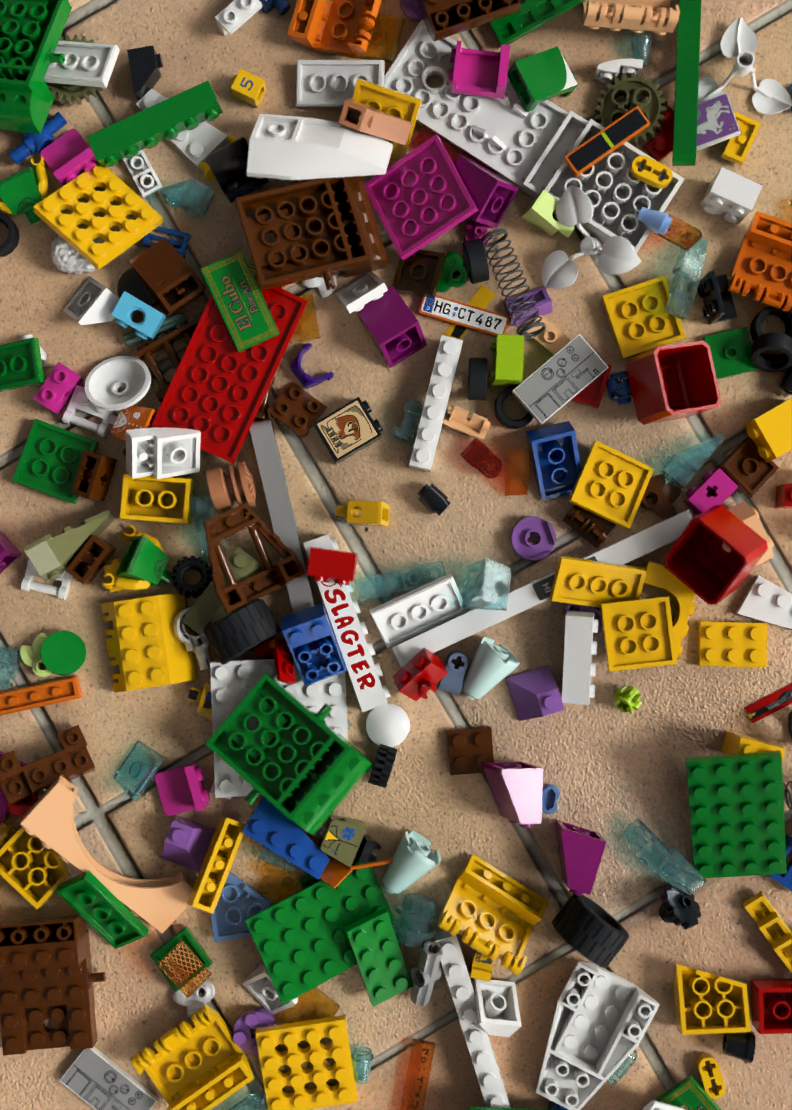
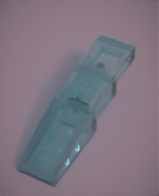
M690 231L687 232L672 271L675 275L668 291L671 295L665 308V312L682 320L688 318L694 302L708 240Z

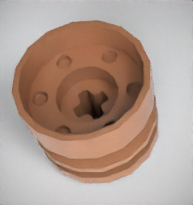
M245 461L238 462L239 473H237L235 465L230 464V475L227 476L222 467L207 470L208 487L218 515L233 509L234 501L241 505L247 499L249 507L256 506V488L252 474L248 470Z

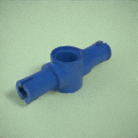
M57 112L45 122L41 134L23 132V142L8 153V155L19 165L31 153L35 154L37 152L40 154L42 149L53 142V135L67 124V121Z

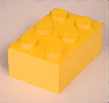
M124 474L120 519L192 525L195 481L172 477L157 479L155 476L132 479L129 474Z

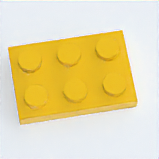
M699 621L698 665L767 668V623Z

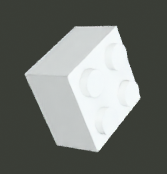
M721 167L709 183L699 206L703 207L710 214L723 216L727 222L739 224L753 209L763 186Z

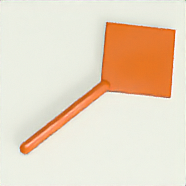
M331 857L319 879L335 889L353 870L391 864L393 860L387 859L349 867Z

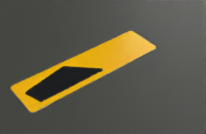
M481 285L467 304L486 309L496 294L486 286ZM451 324L444 334L461 340L469 329Z

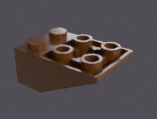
M166 238L158 241L128 261L167 317H170L203 295L206 287L194 270Z

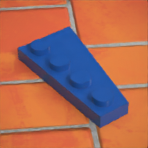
M264 796L241 831L249 838L319 880L330 861L293 820L288 819Z

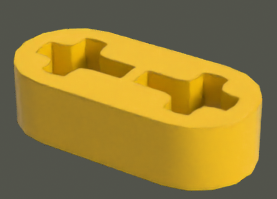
M647 156L636 157L630 166V173L634 178L655 188L663 189L672 180L673 175L669 167ZM640 163L644 164L642 172L638 171ZM660 173L665 174V179L662 182L658 180Z
M703 1053L696 1060L703 1089L712 1099H719L725 1093V1085L719 1064L713 1055ZM706 1061L711 1063L709 1065L711 1072L709 1073L704 1067ZM712 1079L717 1085L715 1091L711 1089L712 1084L710 1080Z

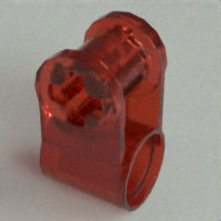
M474 438L460 454L471 466L475 467L487 478H496L501 472V460L477 438ZM487 463L490 464V465H492L493 463H495V464H496V467H495L496 471L491 470V471L489 472V471L487 470V468H488Z

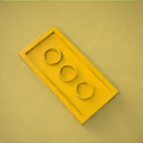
M559 556L549 598L555 602L600 608V604L639 600L647 570L640 567Z

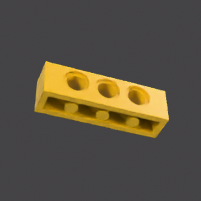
M220 817L186 904L212 914L214 913L244 835L241 831L245 824L228 817Z

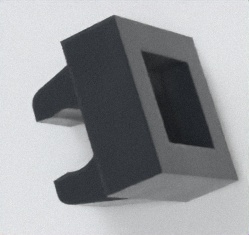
M364 834L355 857L358 861L366 864L367 861H376V857L371 852L374 848L380 850L381 846Z

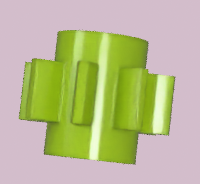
M623 685L613 695L617 698L614 702L617 709L624 713L629 712L632 714L642 704L639 700L642 695L633 686L626 687Z

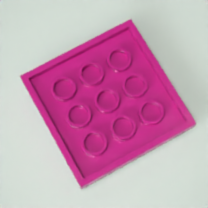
M437 134L389 166L386 174L376 175L365 183L368 196L400 258L403 260L478 211Z

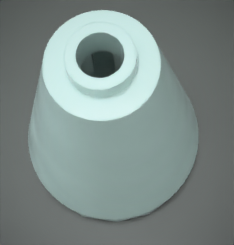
M483 637L480 641L463 682V693L471 700L482 698L520 664V662H517L518 658L502 644L500 646L494 645L495 640L489 637Z
M406 831L402 836L392 858L393 862L389 864L382 879L383 886L387 892L400 894L441 862L439 851L437 849L433 851L429 847L432 843L415 831H411L408 834V831Z

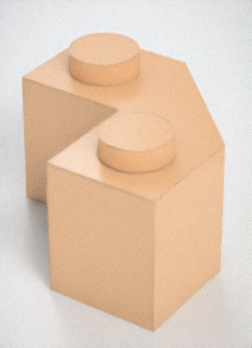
M745 501L729 508L728 510L767 541L768 550L755 566L772 558L774 543L761 524L757 510L754 507H750Z

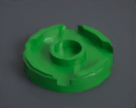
M65 630L54 632L42 644L40 651L41 661L45 668L53 674L62 676L72 674L85 662V644L81 637L73 632Z

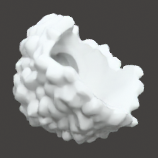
M60 235L51 242L52 254L50 256L58 270L64 273L67 271L69 274L74 272L76 275L83 272L91 273L95 270V267ZM96 238L93 240V242L102 244L105 242L101 238Z

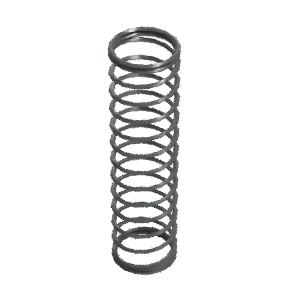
M503 228L491 230L481 240L484 242L486 238L491 236L483 245L484 248L490 247L488 250L485 249L487 252L486 256L490 259L489 265L493 267L492 272L496 274L495 280L499 282L498 287L503 289L501 295L505 297L504 302L508 304V311L512 312L511 318L515 320L514 326L518 327V335H525L524 340L536 337L546 329V325L540 322L542 320L541 316L533 317L539 312V309H530L536 304V301H528L532 298L533 294L525 293L529 290L530 286L523 285L527 280L526 278H519L524 271L517 270L520 267L519 262H514L517 259V255H511L514 248L508 247L511 244L510 240H505L508 232ZM504 234L500 239L486 245L493 237ZM502 242H509L508 245L501 249L490 251L494 246ZM507 249H512V251L507 255L499 258H494L495 255H497L498 253ZM488 252H496L491 258L488 256ZM515 257V259L509 263L497 265L499 262L506 258ZM491 260H499L494 265L491 264ZM518 264V266L513 270L500 273L503 269L511 265ZM495 267H503L497 273L494 271ZM521 272V274L515 278L504 280L506 277L513 273ZM498 275H505L501 280L497 279ZM524 279V281L521 284L514 287L506 288L513 282ZM501 282H509L504 288L500 286ZM528 287L525 291L519 294L510 295L511 293L520 288ZM514 289V290H512L511 292H509L507 295H504V294H503V291H504V290ZM531 295L529 298L521 302L513 303L514 301L523 296ZM507 297H516L510 303L507 302ZM534 302V304H532L531 306L516 311L521 306ZM521 304L513 311L510 310V305ZM537 310L534 314L530 316L520 318L521 316L530 311ZM523 312L517 318L513 317V313ZM540 318L538 321L532 324L523 326L525 323L533 319ZM528 319L520 326L516 325L517 320ZM537 326H543L542 328H540V329L537 330V331L523 334L524 332H526L527 330H529V329H531V328H534V327H537Z

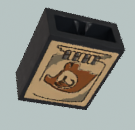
M359 397L313 424L336 464L382 438L380 433L383 431L382 426L377 419L373 421L369 414L372 412L366 400L361 401Z

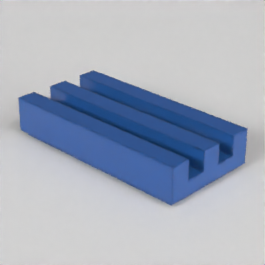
M160 226L153 230L183 238V242L169 238L166 239L171 245L181 247V249H174L181 256H186V248L188 249V241L191 237L190 234ZM149 233L143 237L142 246L149 248L155 243L148 241V239L160 241L165 237Z

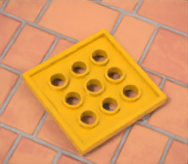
M97 163L93 170L87 173L83 172L33 206L34 213L97 270L101 269L163 223V217L112 171L107 167H103L100 163ZM102 187L105 191H96L94 188ZM85 198L89 200V202H79L78 199ZM118 201L121 205H111L110 202ZM67 209L72 211V213L62 214L61 211ZM96 212H101L105 216L96 217L93 214ZM128 215H133V216H135L137 219H136V220H132V219L128 220V219L126 218V216H128ZM85 224L88 226V228L79 229L77 225ZM115 226L121 230L117 232L111 231L109 228ZM96 238H101L105 242L101 244L93 242V240Z
M345 1015L256 1028L255 1035L268 1110H309L358 1102ZM328 1037L332 1042L328 1045H323L320 1040ZM300 1041H307L310 1045L307 1048H300L298 1043ZM283 1044L287 1046V1050L279 1052L275 1047ZM327 1058H332L335 1060V1063L327 1066L323 1061ZM308 1061L313 1066L309 1069H304L301 1064ZM288 1065L291 1069L288 1072H281L279 1067ZM329 1079H336L338 1084L330 1086L326 1082ZM308 1082H313L316 1084V1087L314 1089H307L304 1085ZM284 1086H292L294 1090L286 1093L282 1088Z

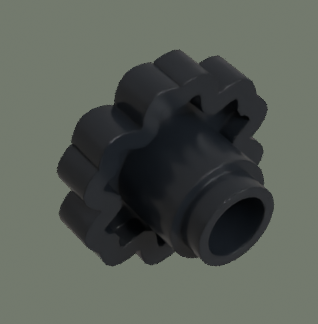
M678 882L665 886L664 893L661 894L662 903L658 909L661 919L666 923L671 922L676 926L681 925L684 929L697 925V918L701 917L699 904L694 901V894L685 885L681 887Z

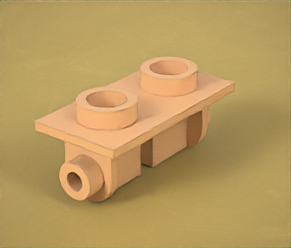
M450 405L443 424L484 441L491 422L487 421L488 418L473 413L471 419L467 418L468 410L457 405L455 407Z

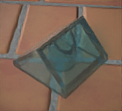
M484 558L468 565L462 608L507 611L511 568L489 558Z
M137 741L113 778L133 801H137L143 796L155 775L163 766L166 758L141 741Z

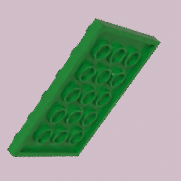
M769 751L686 757L695 879L787 874L781 752Z
M356 860L351 866L364 863ZM372 867L353 870L335 889L322 880H318L244 919L282 1005L357 965L344 927L385 908L388 911L397 941L399 942L404 939Z

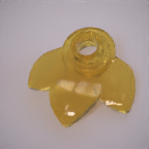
M266 863L260 867L265 877L260 881L257 892L264 895H274V903L291 895L292 891L299 885V875L293 869H284L278 863ZM290 876L293 880L287 882L285 877Z

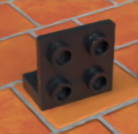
M244 137L206 157L209 167L230 203L234 202L235 198L242 197L269 182L268 178L259 179L247 176L249 145Z
M714 271L708 272L698 282L699 285L697 286L698 295L703 299L704 318L708 319L709 325L735 319L737 315L731 292L728 291L727 275L715 276Z

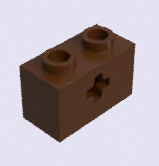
M84 450L71 492L88 499L104 501L117 459Z
M92 535L65 571L82 584H90L117 549L100 536Z

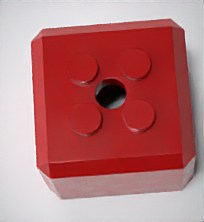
M705 341L656 347L629 359L626 364L637 420L643 425L688 418L717 408L721 403L710 346Z
M714 505L689 522L663 561L668 571L708 605H716L738 589L768 550L765 539L723 505ZM722 543L731 548V551L724 550Z

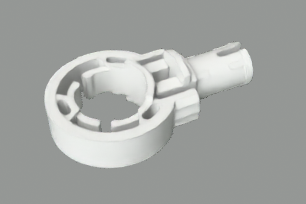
M190 607L183 609L177 614L174 619L173 629L178 640L185 644L187 652L192 650L195 652L201 671L208 669L210 662H212L207 648L210 643L204 633L192 636L186 632L185 625H180V621L183 623L181 618L187 615L192 608Z

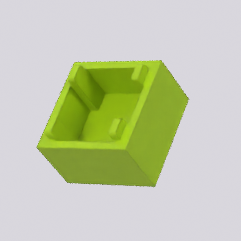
M497 334L496 339H492V344L494 345H490L489 350H493V370L490 372V377H488V381L492 382V387H510L520 385L523 381L525 335Z

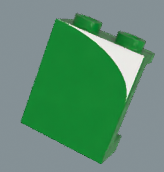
M558 46L515 61L508 70L507 75L526 113L534 110L538 103L561 94H564L565 97L570 96L578 86L575 76L570 71L566 59Z

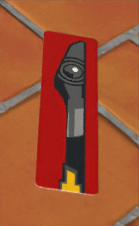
M792 684L745 707L751 722L754 723L792 704Z

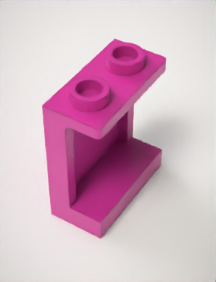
M457 41L456 49H451L450 63H454V70L449 69L448 83L452 84L451 93L504 99L510 46L501 45L500 52L461 48V41Z

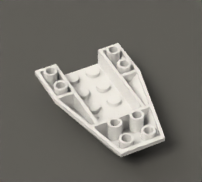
M260 114L249 139L247 176L284 181L384 175L387 171L393 144L383 138L360 132L338 122L308 117Z
M578 961L557 1000L536 1093L568 1110H581L640 1044L660 1004L634 983L594 963Z

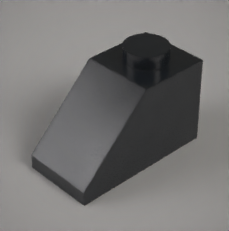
M154 46L127 50L134 93L138 101L150 89H153L161 77L160 68L163 67L161 54L156 53Z

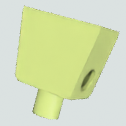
M542 190L533 198L521 216L549 236L559 231L568 238L575 229V226L565 227L558 221L556 216L558 201L545 190Z

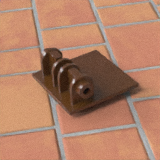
M291 382L267 410V413L272 418L279 420L283 426H287V429L297 433L299 437L305 438L310 432L309 429L327 407Z
M577 505L562 520L595 548L607 539V535L616 526V524Z

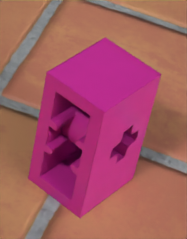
M58 362L34 399L60 415L71 399L76 385L79 386L84 378Z
M720 468L713 471L710 469L701 477L703 481L698 486L693 485L685 493L687 497L683 502L698 516L714 505H721L738 486ZM711 488V496L707 497V489Z

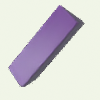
M544 286L526 292L533 294L532 298L528 301H536V304L530 309H539V312L533 317L543 316L553 311L552 301ZM531 295L523 296L514 301L513 303L521 302L529 298ZM516 297L507 299V302L510 303ZM503 300L505 310L507 312V315L509 316V321L511 325L514 326L515 320L511 318L512 312L508 311V304H506ZM534 302L525 304L516 311L525 309L534 304ZM521 304L510 305V310L513 311ZM537 310L530 311L521 316L520 318L530 316L534 314ZM523 312L513 313V317L517 318ZM528 319L517 320L516 325L523 323Z

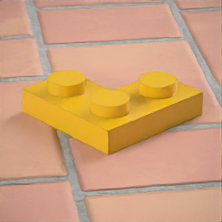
M734 111L741 135L728 140L721 157L741 166L761 123Z

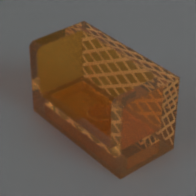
M182 940L157 963L187 998L212 974Z

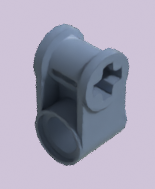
M455 650L449 653L445 663L448 674L439 681L437 689L460 695L468 666L467 657L463 652ZM460 656L463 663L455 667L452 659H457Z

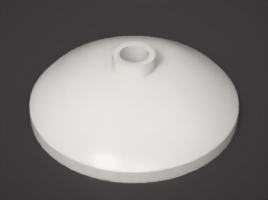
M132 356L112 357L99 363L88 374L84 386L85 394L91 404L99 409L107 411L126 409L139 402L146 395L151 384V374L146 364L140 359Z

